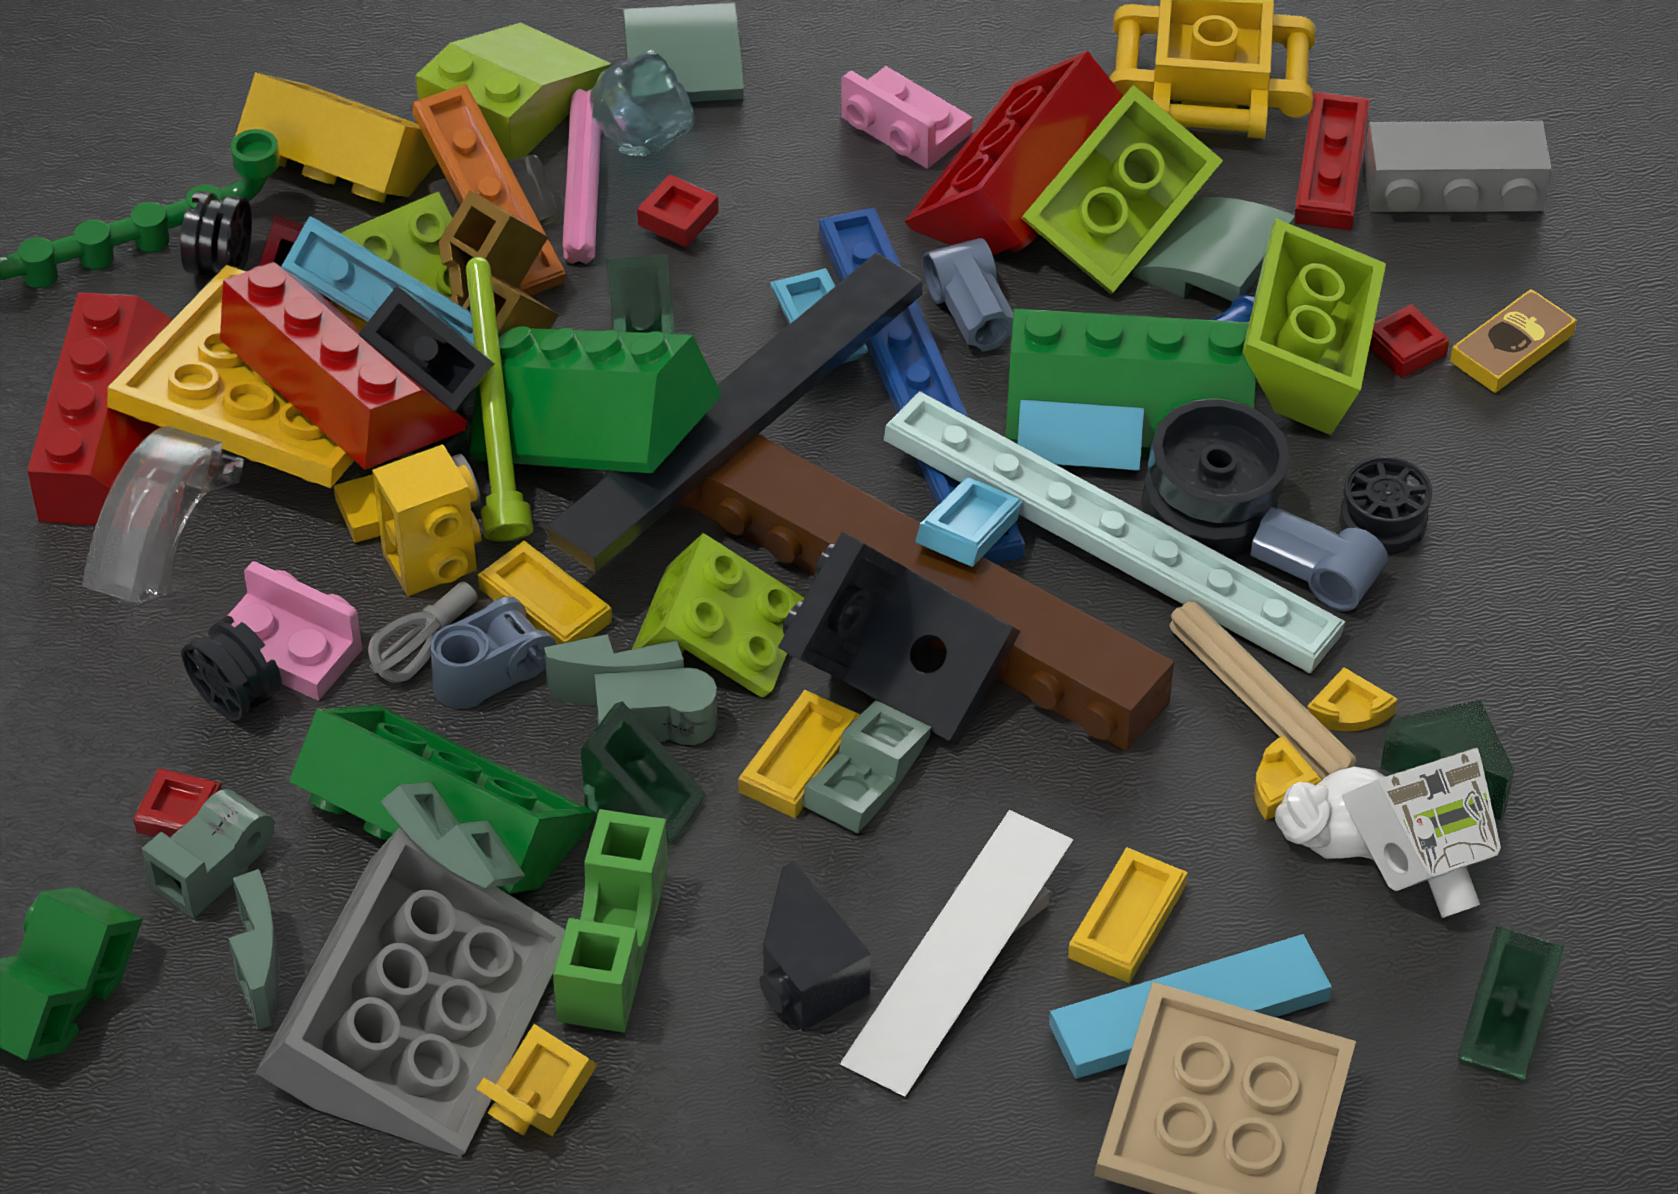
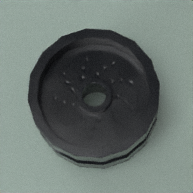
M1225 399L1194 400L1172 409L1157 425L1148 462L1149 468L1141 498L1143 512L1227 558H1235L1251 551L1252 541L1257 534L1261 520L1271 507L1277 509L1290 458L1285 436L1269 417L1246 404Z

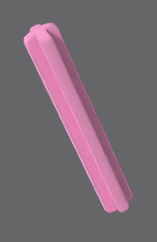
M578 89L571 95L562 245L564 248L563 257L571 264L578 261L587 264L595 257L602 124V96L595 89L587 92Z

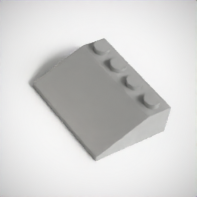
M399 827L368 862L255 1073L316 1110L461 1157L466 1152L491 1101V1098L478 1091L476 1087L483 1077L497 1083L508 1066L554 972L565 929L497 887L483 888L448 870L429 856Z

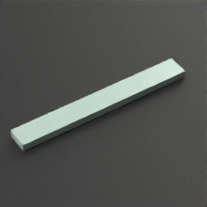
M920 391L886 425L884 441L959 482H962L966 477H970L1019 498L1023 501L1019 515L1182 604L1188 601L1197 602L1220 625L1310 674L1342 635L1345 625L1344 620Z

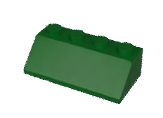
M1014 308L1005 438L1016 444L1018 443L1021 399L1144 408L1141 455L1150 456L1157 425L1174 408L1194 400L1225 399L1254 408L1256 376L1242 352L1249 322Z
M519 326L508 330L499 337L514 464L653 473L722 396L693 335L663 334L658 331L636 333L617 332L616 330H572L571 328L536 329ZM478 385L475 392L469 452L474 461L488 462Z
M380 705L316 709L289 780L290 783L311 793L309 801L313 805L336 814H346L348 811L365 820L363 828L367 832L384 840H388L400 826L381 803V800L399 785L432 782L460 824L489 821L525 874L515 884L496 886L512 896V893L540 889L592 825L596 815V811Z

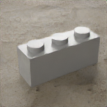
M1543 121L1369 122L1363 166L1370 212L1544 211L1552 168Z

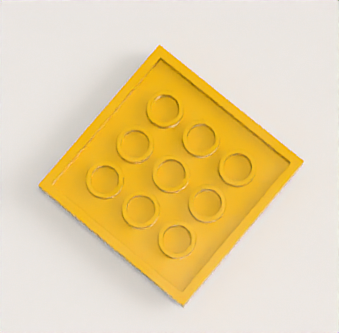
M226 265L108 386L107 407L133 416L138 420L150 422L183 434L193 440L205 442L238 454L253 462H259L293 474L308 482L331 488L354 462V459L220 340L223 280L245 272ZM331 302L359 328L363 329L367 324L366 320L343 306Z

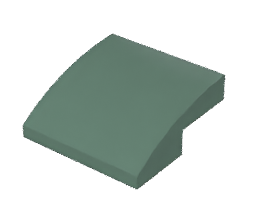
M735 3L623 9L631 105L744 99Z
M1225 197L1192 198L1133 268L1132 276L1182 298H1185L1195 285L1230 301H1234L1239 296L1246 295L1259 278L1271 226L1277 218L1294 225L1295 216L1276 208L1240 199Z

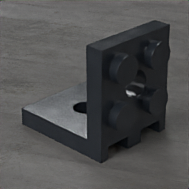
M842 531L836 543L830 544L819 557L815 568L816 579L804 601L796 603L788 613L783 625L784 637L778 648L815 668L847 682L883 704L932 727V732L958 745L1021 631ZM941 639L945 644L947 652L944 664L935 672L923 673L918 664L920 649L930 640Z

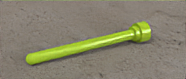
M474 257L466 265L474 345L495 363L479 384L491 494L486 497V506L481 509L483 536L491 541H513L532 534L531 506L529 503L524 502L523 494L516 491L491 268L486 259Z

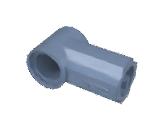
M979 238L925 252L922 262L928 291L935 303H946L967 344L979 347L981 352L1001 347L1004 340L1012 335L1013 311L997 284L995 262L986 241Z
M1273 507L1269 509L1261 520L1251 548V556L1307 581L1313 595L1321 603L1338 611H1350L1356 608L1388 562L1387 551L1383 544L1374 535L1365 530L1346 528L1339 534H1336L1285 510Z

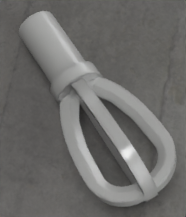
M460 582L434 605H428L420 612L398 618L381 628L373 635L369 642L368 653L371 661L369 665L374 673H379L382 678L392 683H400L413 677L430 658L431 640L435 633L451 624L477 601L475 590L468 583ZM419 624L380 654V647L384 640L403 628ZM425 641L417 656L402 671L396 672L390 669V667L400 662Z

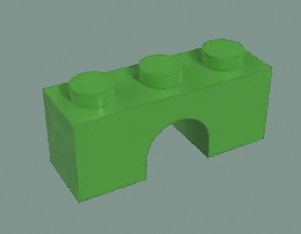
M599 809L584 862L585 893L580 920L568 919L553 972L557 1022L625 1033L668 871L666 819Z

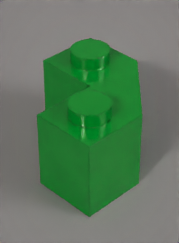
M76 886L40 892L38 899L32 903L26 913L23 923L25 936L18 955L0 958V1048L24 1060L64 1052L79 1033L78 1024L73 1022L76 1016L93 996L105 1001L121 982L143 919Z

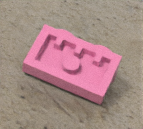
M887 66L868 80L853 71H849L841 78V117L855 128L867 132L892 147L898 154L910 158L926 169L972 134V116Z
M252 561L244 570L247 594L228 614L234 620V623L231 625L236 627L243 622L259 636L266 645L260 651L266 663L271 659L276 661L283 685L320 701L363 650L358 612L338 595H327L299 582L286 571L273 570Z

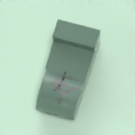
M675 668L594 674L602 762L628 759L627 745L665 742V740H671L681 745H696L711 738L717 730V687L714 679L706 672L694 668Z
M223 789L218 791L203 804L197 815L174 835L168 837L163 832H160L141 848L150 889L194 919L234 883V877L243 875L249 869L248 866L264 852L274 833L275 822L273 818L233 790ZM176 880L181 883V888L176 884Z

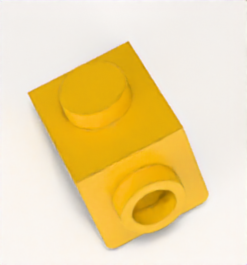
M534 1024L497 1083L483 1077L476 1089L495 1101L488 1114L524 1136L529 1126L533 1125L553 1136L598 1064Z

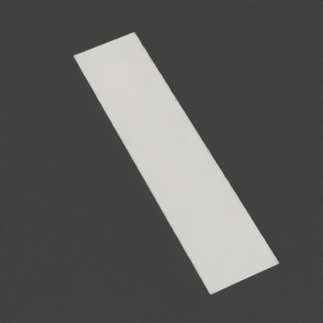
M1009 810L840 1065L905 1097L1067 851L1073 839Z

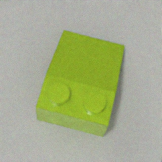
M520 22L449 43L416 74L418 100L467 84L510 168L514 169L570 114L571 95L578 89L586 92L595 89L612 73V64Z
M1132 85L1021 219L1107 292L1112 294L1223 160L1135 85Z

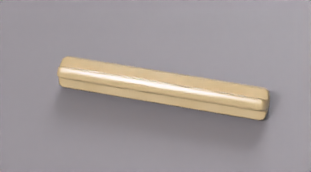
M1188 601L1182 607H1178L1173 611L1170 623L1171 631L1279 737L1284 735L1322 779L1341 769L1354 767L1356 757L1197 602Z

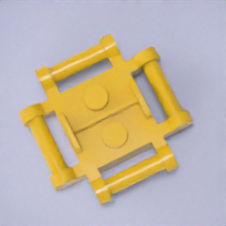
M1160 0V6L1124 5L1119 7L1114 14L1113 30L1118 36L1115 71L1109 78L1123 96L1132 85H1135L1184 128L1247 132V138L1265 139L1268 107L1279 108L1283 114L1294 118L1307 115L1313 107V90L1308 85L1309 50L1315 43V25L1306 17L1273 14L1274 0ZM1145 34H1157L1155 70L1138 69L1140 38ZM1272 43H1282L1285 49H1287L1285 80L1270 79ZM1170 100L1182 101L1181 104H1170ZM1237 105L1249 106V109H1237Z

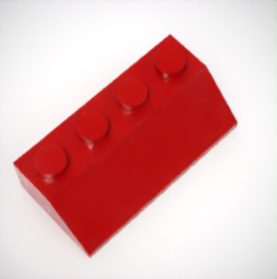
M1088 50L1013 83L905 220L906 224L913 231L949 245L982 238L988 244L992 255L1007 249L1010 253L1022 250L1035 239L1038 232L1023 221L1021 217L1116 106L1123 95Z
M275 262L255 267L252 270L223 280L220 340L365 470L466 430L467 420L458 412L456 413L362 338L359 335L362 329L324 296Z
M81 292L77 294L27 471L39 522L162 529L185 435L150 422L138 420L133 416L107 407L108 386L173 320L139 296Z

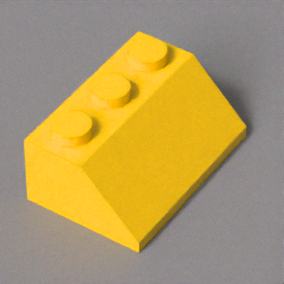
M255 72L236 135L250 129H262L272 133L278 142L279 166L285 167L289 158L304 164L301 173L304 176L335 185L338 176L354 182L351 190L352 193L385 203L387 194L409 197L437 163L417 123L304 83Z

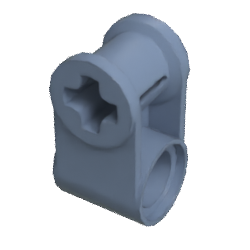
M515 597L497 599L485 609L457 623L445 626L435 633L431 640L433 693L439 702L450 708L469 709L478 706L485 699L520 681L534 678L546 669L544 647L557 645L556 641L545 630H537L526 618L525 606Z

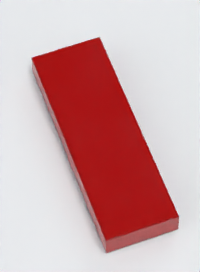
M1313 92V107L1309 116L1294 223L1352 230L1370 99Z

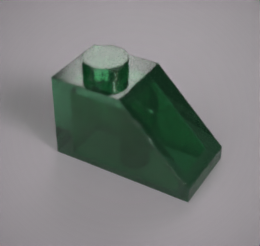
M668 254L606 259L612 330L636 333L658 331L663 334H675Z

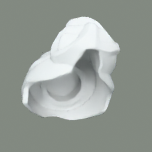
M1352 767L1341 769L1328 775L1317 785L1308 782L1293 784L1287 788L1282 804L1275 811L1277 826L1287 840L1310 847L1311 850L1325 859L1365 857L1374 860L1341 795L1385 776L1372 769Z

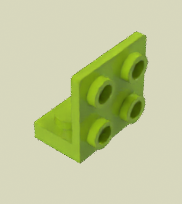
M439 191L341 232L344 236L447 298L452 296L448 267L441 264L439 241L453 218Z
M702 533L666 567L632 650L677 640L681 654L684 650H687L756 695L766 697L773 691L787 654L778 648L784 637V621L793 606L799 601H804L805 598L708 535Z

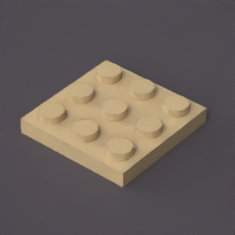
M1152 981L1094 1176L1153 1194H1315L1356 1041Z

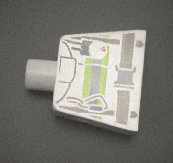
M1477 748L1375 780L1341 795L1348 812L1388 887L1398 891L1428 881L1442 918L1480 905L1467 867L1497 856L1501 846L1483 765Z

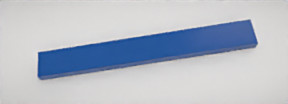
M875 207L819 219V235L839 282L844 280L876 252L901 267ZM915 301L866 343L896 414L920 391L968 417L917 301ZM916 458L934 502L938 506L961 482ZM1016 522L983 555L984 558L995 564L1024 558L1025 542Z

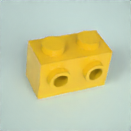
M442 444L372 470L383 555L407 597L443 583L453 582L464 575L477 571L475 544L480 543L482 537L470 503L476 501L478 496L472 475L464 464L457 467Z

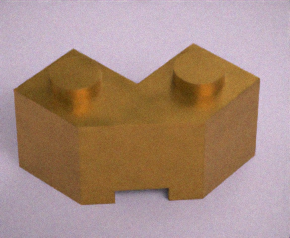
M469 190L439 241L441 264L447 266L449 271L452 296L448 298L471 312L466 265L470 259L482 257L489 262L491 268L497 328L500 329L498 337L508 330L519 326L551 329L559 314L518 289L547 241L548 236L510 212Z

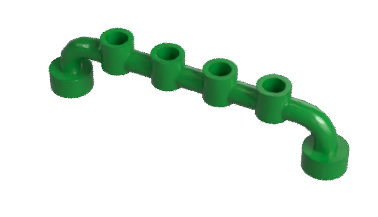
M250 129L239 133L233 138L230 145L233 167L242 177L229 186L218 189L212 185H199L187 193L186 199L165 206L155 202L141 203L131 211L130 217L108 224L101 220H87L76 227L73 235L51 242L41 237L25 240L19 245L16 253L0 257V281L23 276L24 282L31 287H46L54 283L58 278L57 264L79 258L81 265L85 268L92 270L103 269L114 260V246L135 240L136 246L143 251L155 252L162 250L170 242L169 229L183 225L186 208L196 209L197 203L192 202L191 198L195 192L215 193L219 200H224L227 196L247 198L248 201H251L260 193L268 179V175L275 172L280 164L276 137L266 130Z

